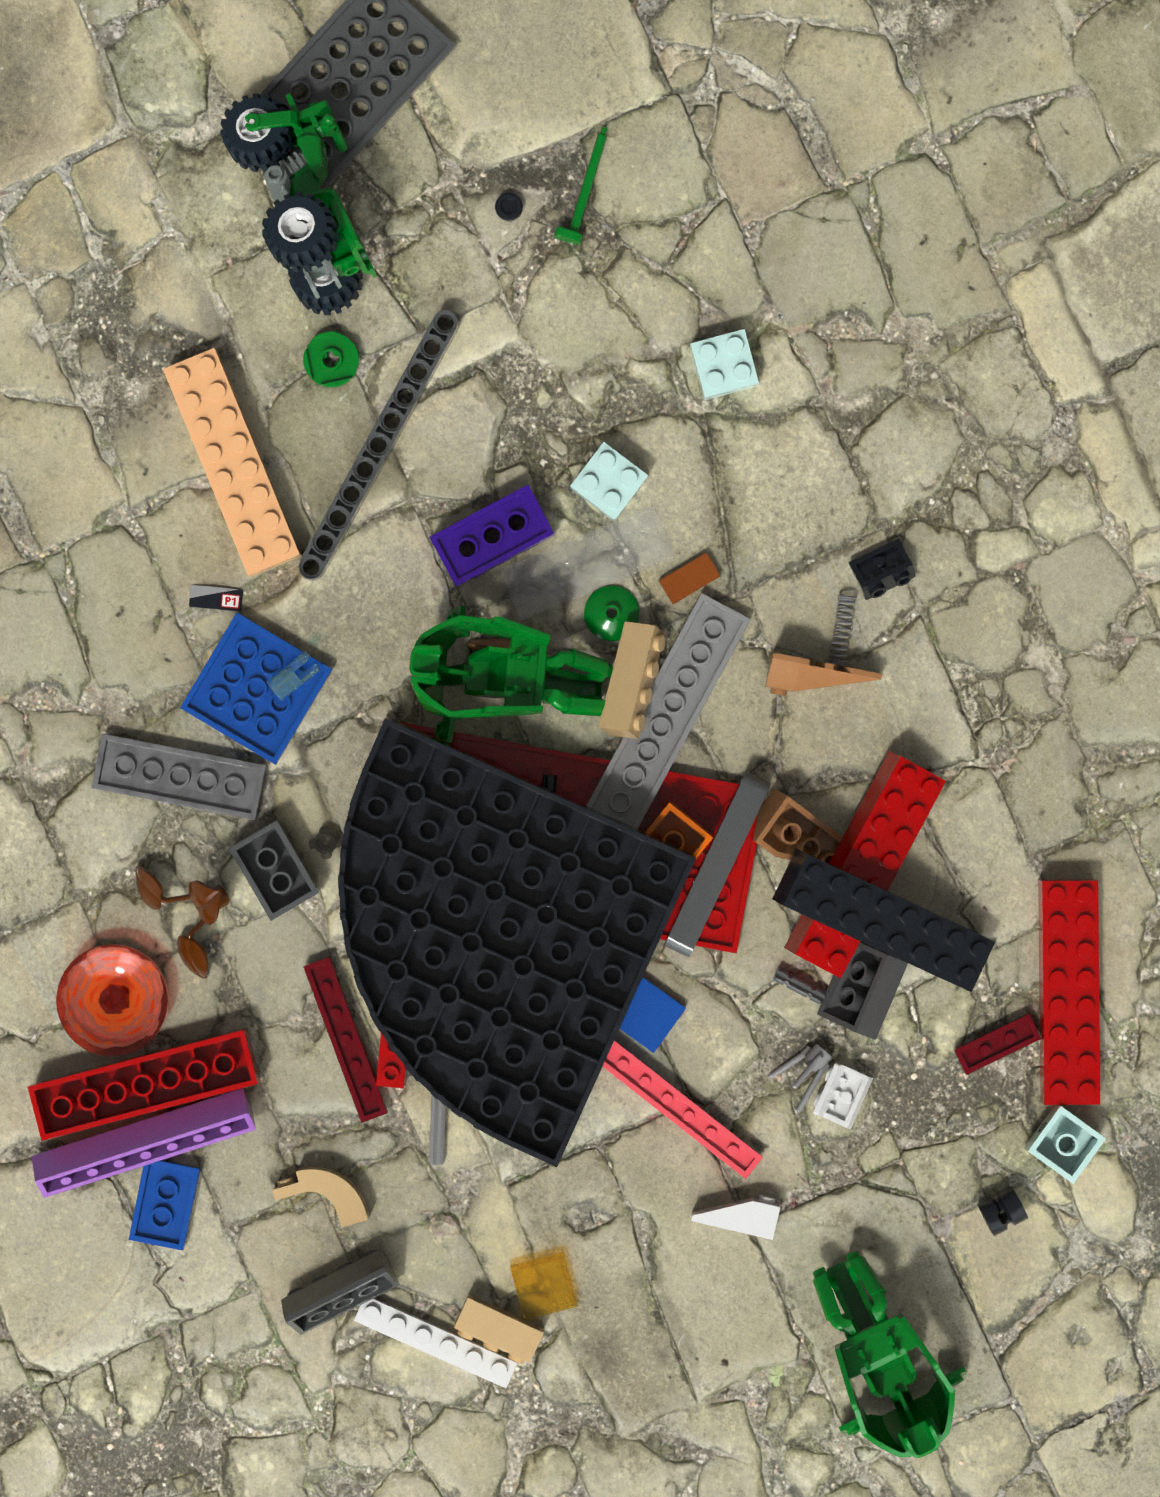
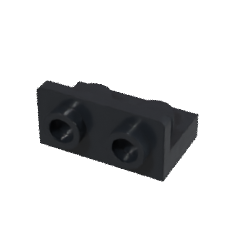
M899 538L848 562L865 600L881 597L887 590L896 586L906 585L916 576L913 564Z

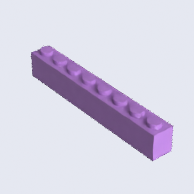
M244 1088L31 1156L35 1182L45 1198L256 1130L251 1103Z

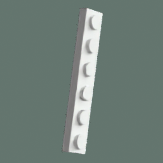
M373 1298L360 1305L354 1319L355 1322L504 1388H507L517 1365V1362L503 1354L491 1351L476 1342L465 1339L458 1334L377 1298Z

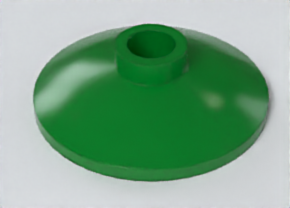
M605 586L596 590L588 598L584 608L585 622L588 629L596 637L606 641H618L621 639L625 621L638 623L639 606L634 596L626 589L619 586ZM609 608L617 610L615 618H609L606 615V611Z

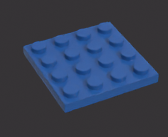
M236 613L180 708L277 765L333 669L241 614Z

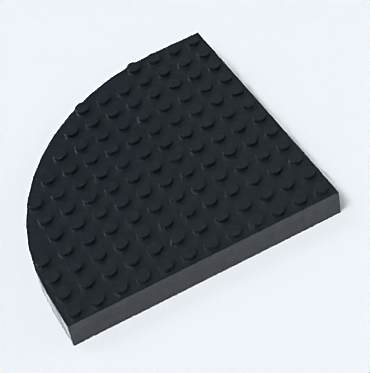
M390 717L385 718L352 796L340 850L338 875L339 914L343 927L345 949L351 963L357 988L367 1005L374 1024L381 1031L391 1051L402 1061L414 1079L431 1092L430 1094L451 1109L454 1114L473 1125L474 1128L506 1145L557 1167L697 856Z

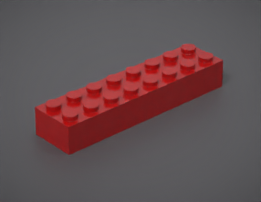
M889 751L829 864L888 891L946 781L902 756ZM801 914L784 948L841 978L861 941Z
M1038 880L1039 1016L1041 1037L1040 1102L1044 1105H1100L1098 880Z
M246 1027L37 1082L27 1088L41 1141L249 1087L260 1083L261 1079Z

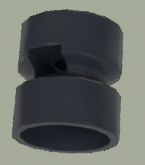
M1012 1186L999 1192L997 1199L989 1197L977 1204L993 1236L1006 1231L1010 1223L1017 1225L1029 1219Z

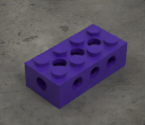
M526 485L430 536V539L451 579L458 588L552 538L555 534L529 485ZM514 516H520L525 520V525L521 530L516 531L509 527V522ZM490 529H496L500 532V539L494 544L485 541V534ZM466 542H471L476 547L475 553L470 557H465L460 553L461 546Z

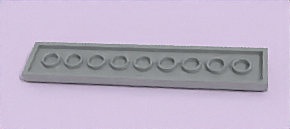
M701 593L653 682L651 689L652 700L647 705L645 713L646 724L644 730L640 733L639 740L623 737L586 805L587 807L638 829L751 619Z

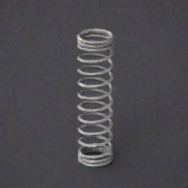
M838 595V600L843 602H838L837 605L844 608L836 609L837 612L845 615L835 616L836 619L845 622H835L834 625L842 628L833 629L834 632L842 635L832 636L833 639L842 642H831V645L839 648L830 649L831 652L839 655H830L829 658L833 660H828V663L838 665L839 667H846L847 662L833 657H847V655L833 650H849L846 647L836 645L849 644V641L836 637H850V635L836 630H852L849 627L839 625L852 624V621L839 617H853L852 614L839 610H855L852 607L842 605L855 604L856 597Z

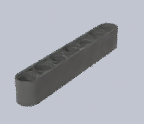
M745 772L664 944L665 947L690 957L771 786L770 782Z

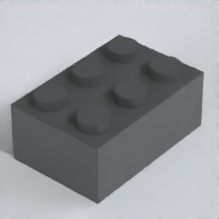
M276 820L228 848L270 921L322 892L280 820Z

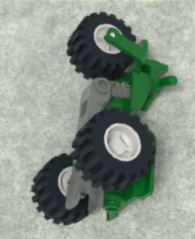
M259 93L253 94L252 98H248L245 95L241 97L243 101L238 103L235 100L231 104L233 106L231 110L226 109L224 113L226 119H221L220 125L223 129L220 130L223 143L236 163H239L244 169L249 167L252 172H258L259 168L265 172V181L275 201L273 202L275 207L267 209L266 214L268 218H263L262 225L265 228L262 230L264 242L274 259L281 263L284 268L288 269L290 285L305 308L308 310L311 308L313 313L320 314L323 311L324 315H331V311L334 310L336 314L341 313L342 307L346 306L348 309L352 306L350 301L358 299L359 294L357 290H362L363 287L361 279H363L362 272L372 274L373 278L377 277L362 241L338 194L331 188L320 190V186L328 177L327 148L321 139L331 136L336 148L340 152H345L348 145L326 100L311 103L305 110L299 111L291 93L285 96L292 110L286 111L277 99L272 100L269 95L265 94L263 98H261ZM294 147H300L302 153L297 154L293 152ZM288 151L293 152L295 160L288 156ZM281 160H283V161H282V163H283L282 166H280V164H279V161H281Z

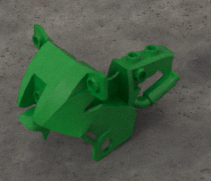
M461 605L451 609L446 621L423 632L411 651L409 669L411 674L414 675L411 676L412 689L421 705L427 711L443 717L442 722L439 721L436 725L435 735L438 740L447 744L452 743L455 721L462 718L540 714L543 712L544 707L541 706V703L551 704L563 714L601 716L606 700L600 697L602 682L605 678H611L613 666L608 664L606 660L572 648L561 650L555 655L549 656L546 654L547 646L550 642L549 634L502 617L495 616L486 619L465 616L466 606ZM470 631L510 640V648L488 646L469 655L467 665L446 666L447 652L457 638L470 637ZM567 665L591 674L561 670V667ZM465 685L464 692L466 695L494 699L505 698L504 706H487L479 709L458 711L446 708L442 702L444 686Z
M854 1251L846 1255L848 1261L845 1260L827 1269V1271L823 1266L813 1272V1283L826 1320L835 1329L844 1332L847 1339L834 1346L856 1419L840 1426L839 1429L842 1434L848 1433L849 1436L861 1431L862 1436L899 1458L912 1456L914 1458H921L936 1451L940 1447V1442L950 1433L955 1404V1390L953 1386L963 1382L962 1376L967 1373L963 1366L944 1375L940 1366L902 1313L888 1319L885 1313L887 1308L886 1290L866 1258L861 1256L858 1251ZM861 1282L863 1283L864 1287L866 1288V1290H867L868 1293L870 1294V1296H871V1298H872L871 1300H869V1298H868V1296H867V1294H866V1292H865V1290H864V1288H863ZM834 1292H835L836 1297H837V1299H838V1301H839V1303H840V1305H841V1307H842V1309H843V1311H844L843 1314H841V1312H840V1309H839V1306H838V1304H837V1301H836ZM918 1347L935 1372L933 1375L936 1382L927 1394L913 1400L907 1386L916 1381V1371L907 1352ZM862 1374L871 1393L877 1398L890 1395L896 1409L882 1416L867 1415L864 1408L861 1409L851 1379Z

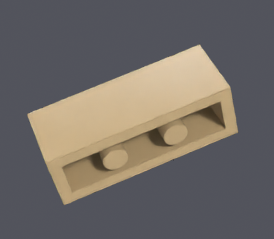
M468 1294L454 1325V1328L458 1330L457 1334L471 1341L473 1338L481 1340L485 1348L494 1352H498L500 1349L509 1353L508 1358L520 1364H523L524 1361L531 1362L544 1334V1328L471 1294Z

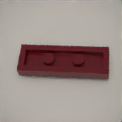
M1027 1013L953 1050L965 1075H968L1040 1040L1041 1037L1030 1014Z

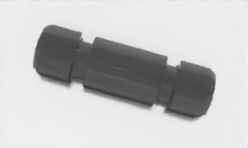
M783 968L777 969L773 977L775 982L787 985V988L804 997H810V1000L817 1004L823 1001L826 995L825 990L817 986L813 987L812 983L795 974L790 975V972Z

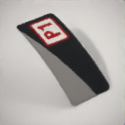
M191 585L189 606L241 611L243 590Z

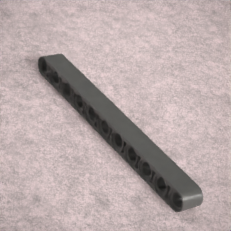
M441 310L434 316L303 554L298 567L300 574L307 580L316 581L325 574L459 328V322L452 311ZM444 317H449L454 321L453 327L448 331H443L438 327L439 321ZM435 341L440 344V351L436 355H428L425 352V346L429 342ZM416 366H423L427 369L426 376L421 380H416L412 377V370ZM404 390L411 391L413 393V400L409 404H401L398 401L400 392ZM391 414H395L400 418L399 425L394 429L385 426V419ZM384 439L387 446L382 453L372 451L371 446L374 440ZM363 463H369L373 466V472L367 478H363L358 474V469ZM351 487L357 488L360 492L359 498L355 502H348L345 499V492ZM340 511L344 512L346 515L344 525L334 526L331 520L333 514ZM323 536H329L333 540L332 547L327 551H322L318 547L319 539ZM315 560L319 564V571L317 574L310 576L305 572V565L308 561Z

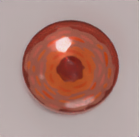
M101 945L79 955L64 971L57 989V1012L66 1033L76 1044L85 1050L103 1056L126 1055L147 1045L162 1028L169 1008L168 987L159 967L143 952L125 945Z

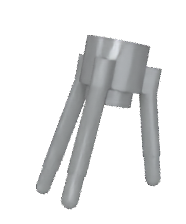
M815 1044L812 1049L807 1045L801 1053L769 1074L770 1078H774L806 1057L803 1062L808 1067L792 1084V1087L796 1089L812 1071L817 1072L796 1109L798 1113L802 1111L821 1077L830 1067L828 1063L832 1057L818 1044Z

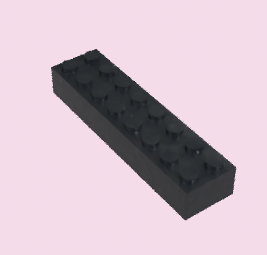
M797 848L772 900L969 992H972L995 944V941Z

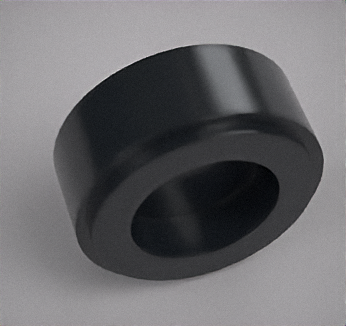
M514 193L502 194L495 203L496 214L501 220L506 222L517 220L523 212L521 199Z

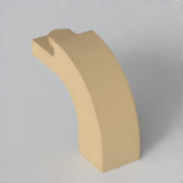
M307 1166L298 1168L295 1171L298 1180L294 1181L293 1177L277 1181L278 1186L272 1189L275 1201L304 1192H316L324 1195L334 1205L341 1228L366 1221L370 1217L364 1197L357 1186L345 1175L327 1167Z

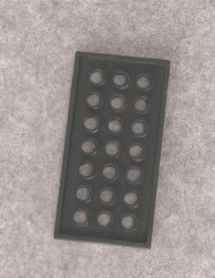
M346 0L263 90L260 96L263 98L265 94L269 95L272 100L277 99L282 106L292 110L285 95L291 93L293 97L295 87L303 85L308 88L307 97L303 100L293 97L299 111L305 110L311 103L326 100L337 124L346 123L349 126V133L344 137L348 145L345 152L338 151L331 136L321 139L331 148V152L327 156L328 177L320 186V190L325 189L332 184L456 48V45L407 0ZM374 3H378L384 8L382 15L377 18L371 17L368 14L369 6ZM394 22L401 23L404 26L403 33L400 36L390 35L388 32L390 24ZM354 24H361L365 28V32L362 37L353 38L349 34L350 27ZM413 41H420L424 44V51L420 55H413L409 52V45ZM377 42L385 46V52L380 57H374L369 52L371 45ZM337 44L343 45L346 48L345 55L340 59L333 58L330 55L331 48ZM396 61L403 62L406 66L405 72L399 76L393 75L390 72V66ZM356 63H362L367 68L365 75L359 78L351 74V68ZM316 65H323L327 68V74L323 79H315L312 76V69ZM376 82H383L387 86V91L382 96H375L371 92L372 85ZM336 84L346 85L348 92L344 97L336 98L333 96L332 89ZM363 102L368 106V112L365 116L358 117L353 114L352 109L356 103ZM294 147L293 152L297 154L302 153L300 147ZM291 152L290 157L295 160L296 158L293 152ZM283 160L279 161L280 166L283 165Z

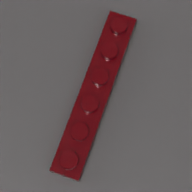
M329 956L303 966L361 1123L387 1114L388 1110L379 1086H376V1078L331 957Z

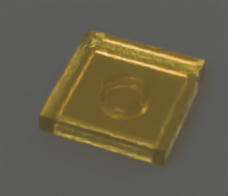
M564 1251L510 1265L524 1320L578 1306Z

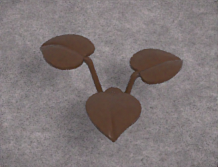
M137 866L135 871L137 889L148 907L158 910L161 908V902L171 903L191 899L201 920L188 932L187 937L183 934L178 937V952L183 963L192 973L203 979L208 978L206 976L208 972L207 955L201 944L194 939V934L205 923L212 925L217 921L219 910L229 904L227 892L220 885L210 887L201 881L194 880L189 884V894L167 898L162 895L163 888L157 878L143 867Z

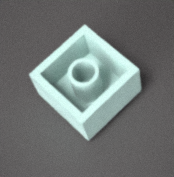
M745 329L690 343V350L704 401L758 386L759 381Z
M603 442L571 484L570 489L615 522L647 480L648 475Z
M1054 1105L1024 1148L1074 1184L1106 1138L1061 1105Z

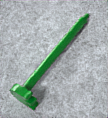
M602 127L600 134L597 135L569 229L560 226L556 228L555 239L576 245H581L583 235L578 233L607 139L605 136L607 128Z

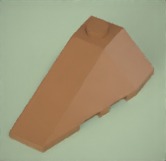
M772 653L765 687L771 688L770 693L787 696V691L795 692L881 680L882 674Z
M773 789L757 814L753 841L775 857L791 860L797 848L829 863L843 837L789 796Z

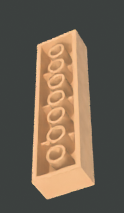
M212 348L164 368L163 371L247 575L253 577L302 557L218 351Z

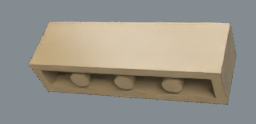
M626 621L624 623L605 698V706L598 726L610 736L639 740L640 733L645 728V713L647 705L652 700L651 689L654 678L657 677L659 672L658 660L660 652L665 647V634L655 625Z

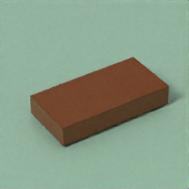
M706 552L659 580V583L672 605L721 576Z

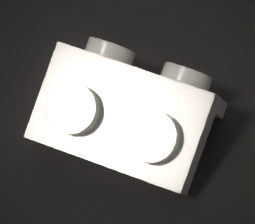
M835 1063L826 1074V1085L815 1099V1110L813 1113L851 1129L873 1078L846 1065Z

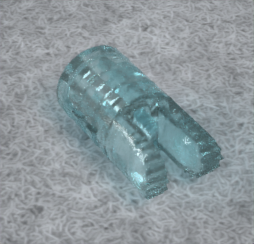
M306 651L286 665L271 680L266 681L281 701L320 671L318 665L313 664L297 676L295 671L310 658Z

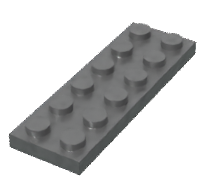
M102 734L92 788L256 820L267 765Z

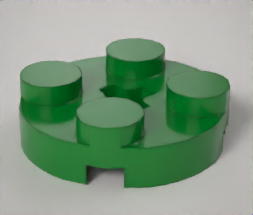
M324 332L315 336L308 344L303 355V364L306 373L317 385L326 388H338L346 385L356 376L359 367V353L354 343L346 336L337 332ZM333 352V355L336 357L339 356V361L332 368H330L329 364H324V359L328 358L327 353Z

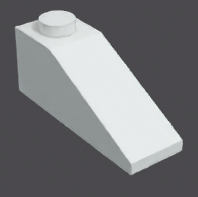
M759 1195V1199L748 1198L694 1211L691 1213V1221L773 1240L780 1205L775 1203V1198Z

